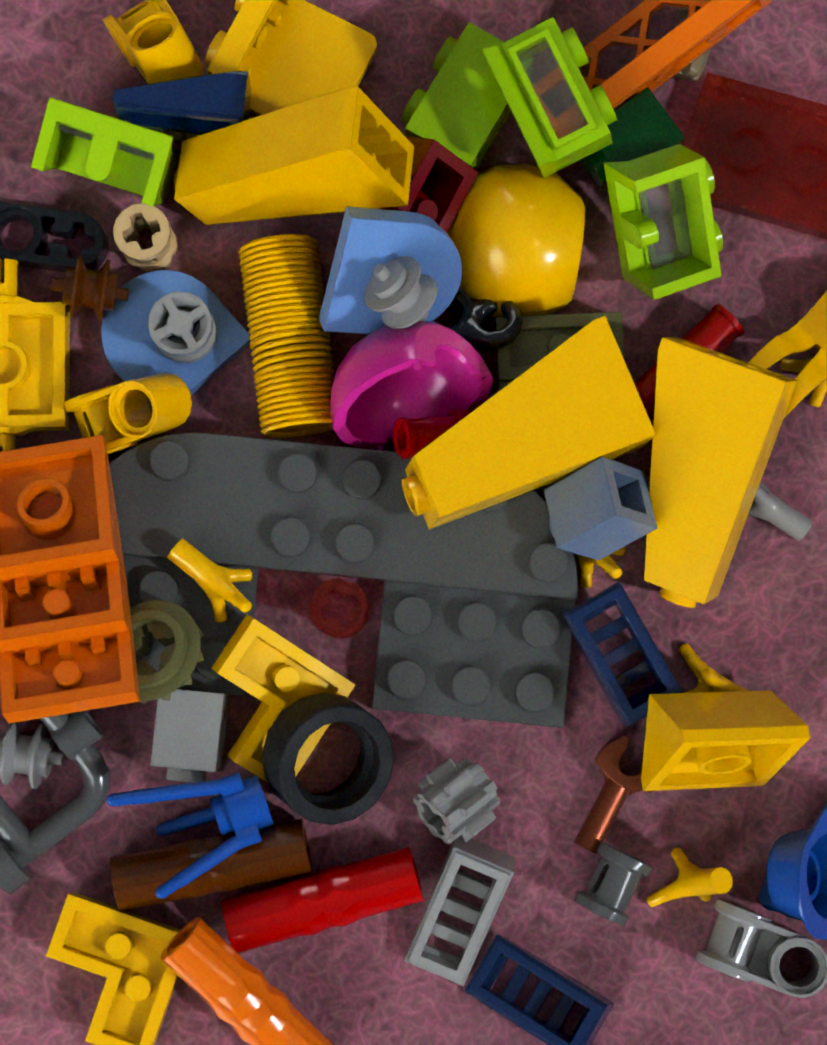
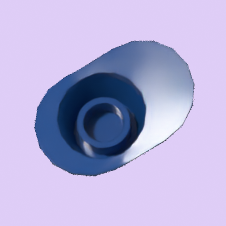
M827 804L820 812L813 827L788 832L774 842L769 852L767 872L759 894V902L764 908L781 913L788 918L803 921L806 930L815 939L827 940Z

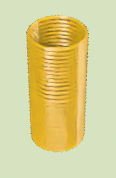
M284 234L267 236L247 242L238 250L240 255L238 258L241 261L239 263L242 273L241 278L243 279L242 284L244 286L242 288L244 291L243 296L245 297V309L247 310L245 314L247 315V327L249 328V340L251 341L249 347L252 350L251 356L253 357L251 362L254 365L252 370L255 372L253 377L256 384V396L258 397L256 401L259 403L257 405L259 409L258 414L260 415L259 421L261 422L259 426L262 428L261 434L265 437H299L333 430L330 402L332 385L335 378V371L332 369L334 363L331 361L333 356L330 353L332 348L329 346L331 343L329 339L330 334L328 331H323L319 321L325 294L322 283L323 278L321 277L323 274L320 271L322 267L319 259V243L315 238L308 235Z

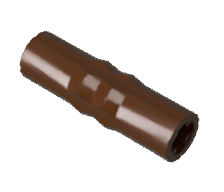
M303 819L281 822L258 829L262 842L240 849L164 899H159L155 895V890L158 886L233 837L235 832L225 835L220 833L207 838L190 839L177 844L113 856L110 858V874L118 909L124 911L183 898L201 897L214 892L232 891L252 884L311 873V855Z

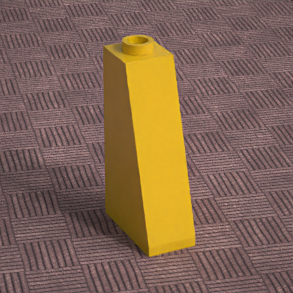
M358 86L347 87L182 141L179 167L174 173V200L206 225L345 212L346 206L372 209L408 206L414 145Z
M606 316L591 321L413 456L405 468L407 478L402 479V489L411 512L414 516L423 514L429 530L564 479L602 456L614 460L640 450L656 436Z
M662 337L658 348L653 422L656 436L652 438L649 495L658 529L647 534L644 581L661 587L659 595L665 600L680 606L695 608L697 602L706 604L718 597L798 380L678 337Z

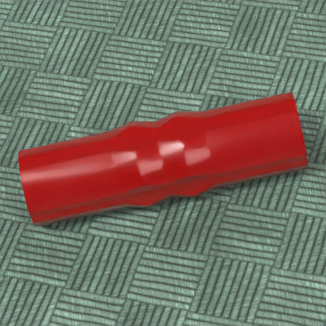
M407 847L351 864L331 866L318 873L299 875L284 883L224 899L222 902V912L231 946L237 953H242L298 936L315 935L330 927L347 926L365 917L424 901V895L411 849Z

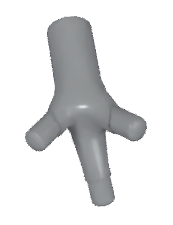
M760 482L748 516L768 521L795 540L801 541L811 528L813 521L782 501Z

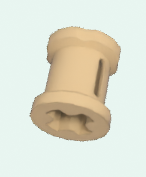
M144 203L134 204L122 210L115 220L113 227L114 241L132 267L139 268L143 272L148 273L163 270L171 264L173 255L178 249L177 237L161 210ZM150 228L153 233V246L142 250L138 244L140 242L139 232Z

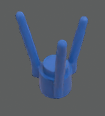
M237 772L218 780L112 793L107 796V804L115 807L220 794L210 798L211 807L177 817L156 826L157 835L165 836L217 820L222 835L235 832L233 837L158 886L155 890L157 898L164 899L240 849L262 842L258 829L274 823L257 775L241 780L240 774Z

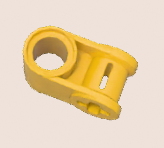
M144 0L117 18L110 14L102 19L129 64L138 69L148 84L204 76V65L179 19L166 0Z
M168 372L124 381L63 402L66 412L74 413L82 438L98 435L104 436L108 456L138 445L139 441L179 427L186 422L192 407L191 393L186 383L177 375ZM148 398L151 401L153 412L149 407Z

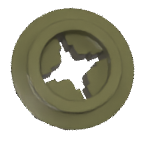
M163 600L143 602L131 607L130 612L140 703L145 705L149 700L162 699L170 701L171 693L182 685H192L191 674L197 662L204 661L200 639L204 634L192 616L179 605ZM149 633L164 647L169 646V649L164 650L160 654L161 664L159 665V671H156L146 660H141L142 657L150 653L149 643L151 639Z

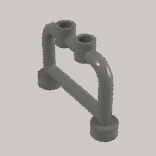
M87 711L40 718L60 750L70 760L75 762L84 775V787L77 797L29 831L0 795V887L8 894H12L33 878L29 867L30 863L92 818L105 803L110 789V773L102 754L94 745L104 737V734Z

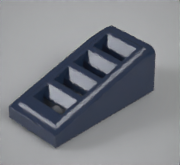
M249 71L226 72L116 89L113 94V105L120 120L153 130L202 135L248 120L251 99Z
M616 582L562 613L621 724L629 727L647 716L649 694L683 693L620 582ZM616 605L621 616L590 634L584 622ZM627 628L632 639L602 655L597 645ZM639 650L644 660L614 677L609 667ZM650 672L655 682L626 698L621 688Z
M500 934L496 935L465 989L467 993L547 1045H591L614 1006L612 1001ZM510 958L519 965L502 995L491 990ZM533 973L541 978L523 1009L514 1002L530 974ZM555 987L564 994L548 1022H545L537 1016ZM576 1002H579L587 1009L572 1035L569 1036L560 1030Z

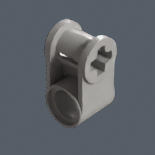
M717 898L714 908L719 914L706 950H699L695 961L746 982L753 981L792 997L805 998L813 996L823 989L827 982V954L820 945L801 933L773 923L770 918ZM790 948H806L811 957V967L807 975L796 981L783 979L779 969L780 959L783 954Z

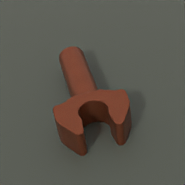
M621 735L604 745L594 760L595 764L602 769L605 784L574 840V843L594 854H597L601 841H604L626 797L643 791L641 783L642 765L638 773L630 776L622 773L619 768V759L625 752L629 742V737L626 735Z

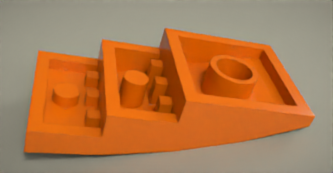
M103 435L0 452V692L2 715L8 724L140 702L126 572L107 446Z

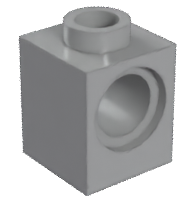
M177 689L171 693L170 701L157 699L150 766L166 767V780L190 783L205 781L206 771H222L230 694Z

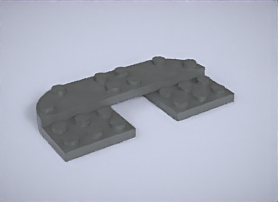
M181 433L144 442L126 451L109 464L130 608L153 600L175 603L192 616L204 634L200 638L204 661L197 662L191 674L192 685H182L178 688L181 690L247 695L246 691L217 674L211 667L246 614L255 619L260 569L385 581L372 709L563 728L572 631L562 613L573 608L577 599L578 581L573 553L556 547L555 539L549 528L550 516L547 503L534 490L429 530L423 514L414 516L411 512L402 489V479L407 478L405 468L412 458L403 460L396 452L208 433ZM184 538L207 558L220 566L231 569H250L252 571L251 581L232 584L252 603V608L244 613L225 600L228 618L225 622H216L212 605L204 590L195 580L167 559L173 547ZM149 633L151 639L149 643L150 653L142 657L141 660H146L156 671H159V665L161 664L160 654L164 650L169 649V646L164 647Z

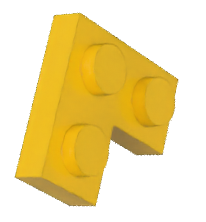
M246 614L211 667L217 674L262 701L227 756L233 762L268 782L264 774L262 752L267 732L279 714L300 698L323 692L348 698L355 684ZM330 724L322 726L309 735L300 748L294 767L295 777Z
M72 891L68 893L46 957L107 978L85 1041L94 1045H155L179 977L161 960V954L171 939L181 929L127 910L120 911L118 907Z

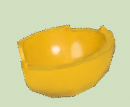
M528 163L495 165L477 174L447 232L461 258L462 278L459 288L465 291L471 299H489L496 302L497 311L489 315L493 318L505 317L501 311V306L507 301H512L521 310L522 316L549 315L566 307L571 302L574 294L582 252L586 208L581 195L557 173L544 178L539 167Z

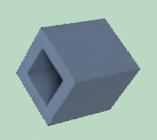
M603 456L544 490L550 516L549 528L558 549L601 560L658 529L644 471Z

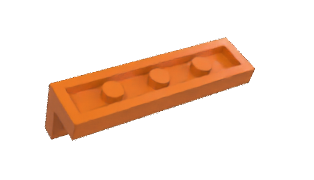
M644 0L583 47L590 63L588 77L583 76L589 90L601 85L613 109L616 110L647 87L651 92L655 91L769 5L772 0ZM669 6L688 9L687 19L659 40L648 39L651 17L662 7ZM641 24L639 38L626 36ZM613 45L637 48L636 57L610 78H597L602 53ZM587 63L586 65L580 67L579 70H582V69H583L585 66H587L589 63ZM559 66L533 86L558 139L587 125L577 103L555 118L542 100L563 83L568 84Z

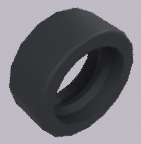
M324 692L302 697L284 709L268 730L262 752L265 778L276 796L290 809L308 821L328 825L354 820L373 807L387 788L394 765L392 740L382 722L346 696ZM335 722L347 724L356 731L360 741V753L356 767L347 780L335 789L320 794L308 792L300 786L295 777L294 767L300 748L309 735L322 726Z

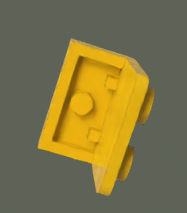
M236 0L235 11L238 14L228 32L220 30L215 35L207 51L205 64L209 66L207 69L208 75L249 71L251 85L249 109L251 113L260 116L343 88L359 86L377 52V41L373 34L305 0Z

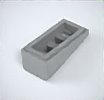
M459 837L455 839L445 857L404 961L464 986L514 874L515 858L472 838L466 843H463ZM460 865L492 877L491 883L459 870ZM451 886L484 899L481 907H476L449 895L448 892ZM440 911L473 924L471 932L469 933L437 919ZM430 934L463 947L460 958L427 944Z

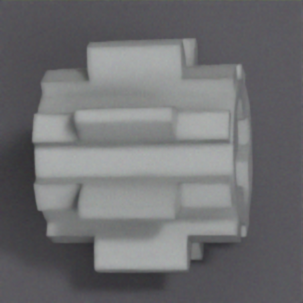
M448 758L418 782V786L422 791L413 797V803L417 806L418 810L417 815L429 828V832L434 837L443 839L444 843L450 844L458 837L463 843H466L496 819L492 810L500 804V798L496 793L497 787L494 781H491L484 772V769L479 764L471 763L469 758H463L457 764L451 758Z

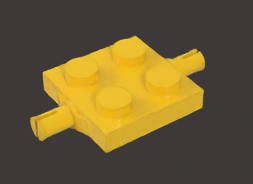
M4 258V262L0 259V452L15 450L17 436H23L33 431L69 430V412H66L63 402L70 399V306L63 305L62 302H32L17 296L19 261Z

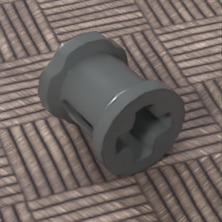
M601 841L597 849L601 858L585 891H578L574 901L591 912L625 927L629 919L625 911L642 876L649 877L654 867Z

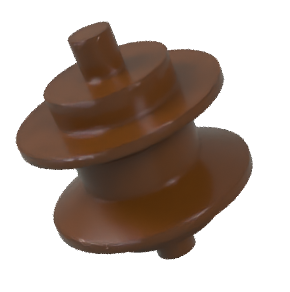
M78 255L76 268L67 266L65 279L52 278L51 290L63 292L62 304L71 306V319H74L81 307L94 309L98 322L102 323L104 311H114L115 300L128 301L129 289L117 287L118 274L110 273L111 260H107L100 271L87 270L82 256Z

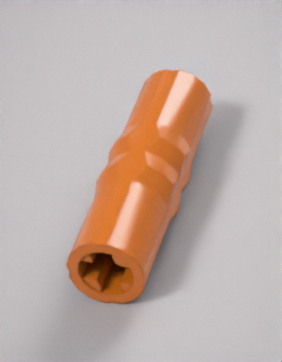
M196 917L188 922L163 950L161 960L208 1003L218 1018L231 1025L237 1035L249 1045H334L292 1005L284 992L270 984L261 970L247 962L201 917Z

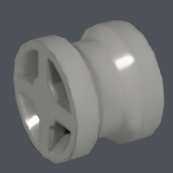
M176 291L164 295L154 303L149 313L148 329L152 340L166 358L176 363L191 364L200 361L211 352L216 343L217 327L209 308L201 298L189 292ZM200 321L198 324L195 325V329L192 334L191 332L193 330L194 323ZM174 335V336H177V337H182L183 339H178V338H176V337H173V338H171V339H168V338H169L170 336Z

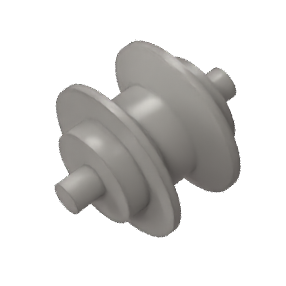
M402 256L385 264H377L373 268V276L366 287L364 300L371 310L382 312V320L386 326L391 329H404L418 321H424L428 317V311L434 304L437 296V283L431 276L421 274L420 265L414 258Z
M18 722L10 723L6 733H0V777L3 785H9L17 773L27 775L31 788L37 789L42 777L49 776L52 765H63L64 753L54 752L53 738H48V730L44 724L38 727L33 736L22 735Z

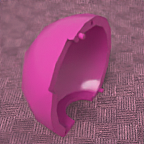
M418 321L404 329H391L385 325L354 344L337 368L330 402L332 426L343 443L361 449L388 450L387 444L394 443L393 429L398 418L446 416L448 411L458 408L468 409L471 413L488 398L493 377L483 358L473 346L448 327L434 321Z

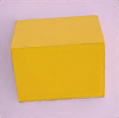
M771 690L649 694L641 772L643 791L764 786L811 738L809 727Z

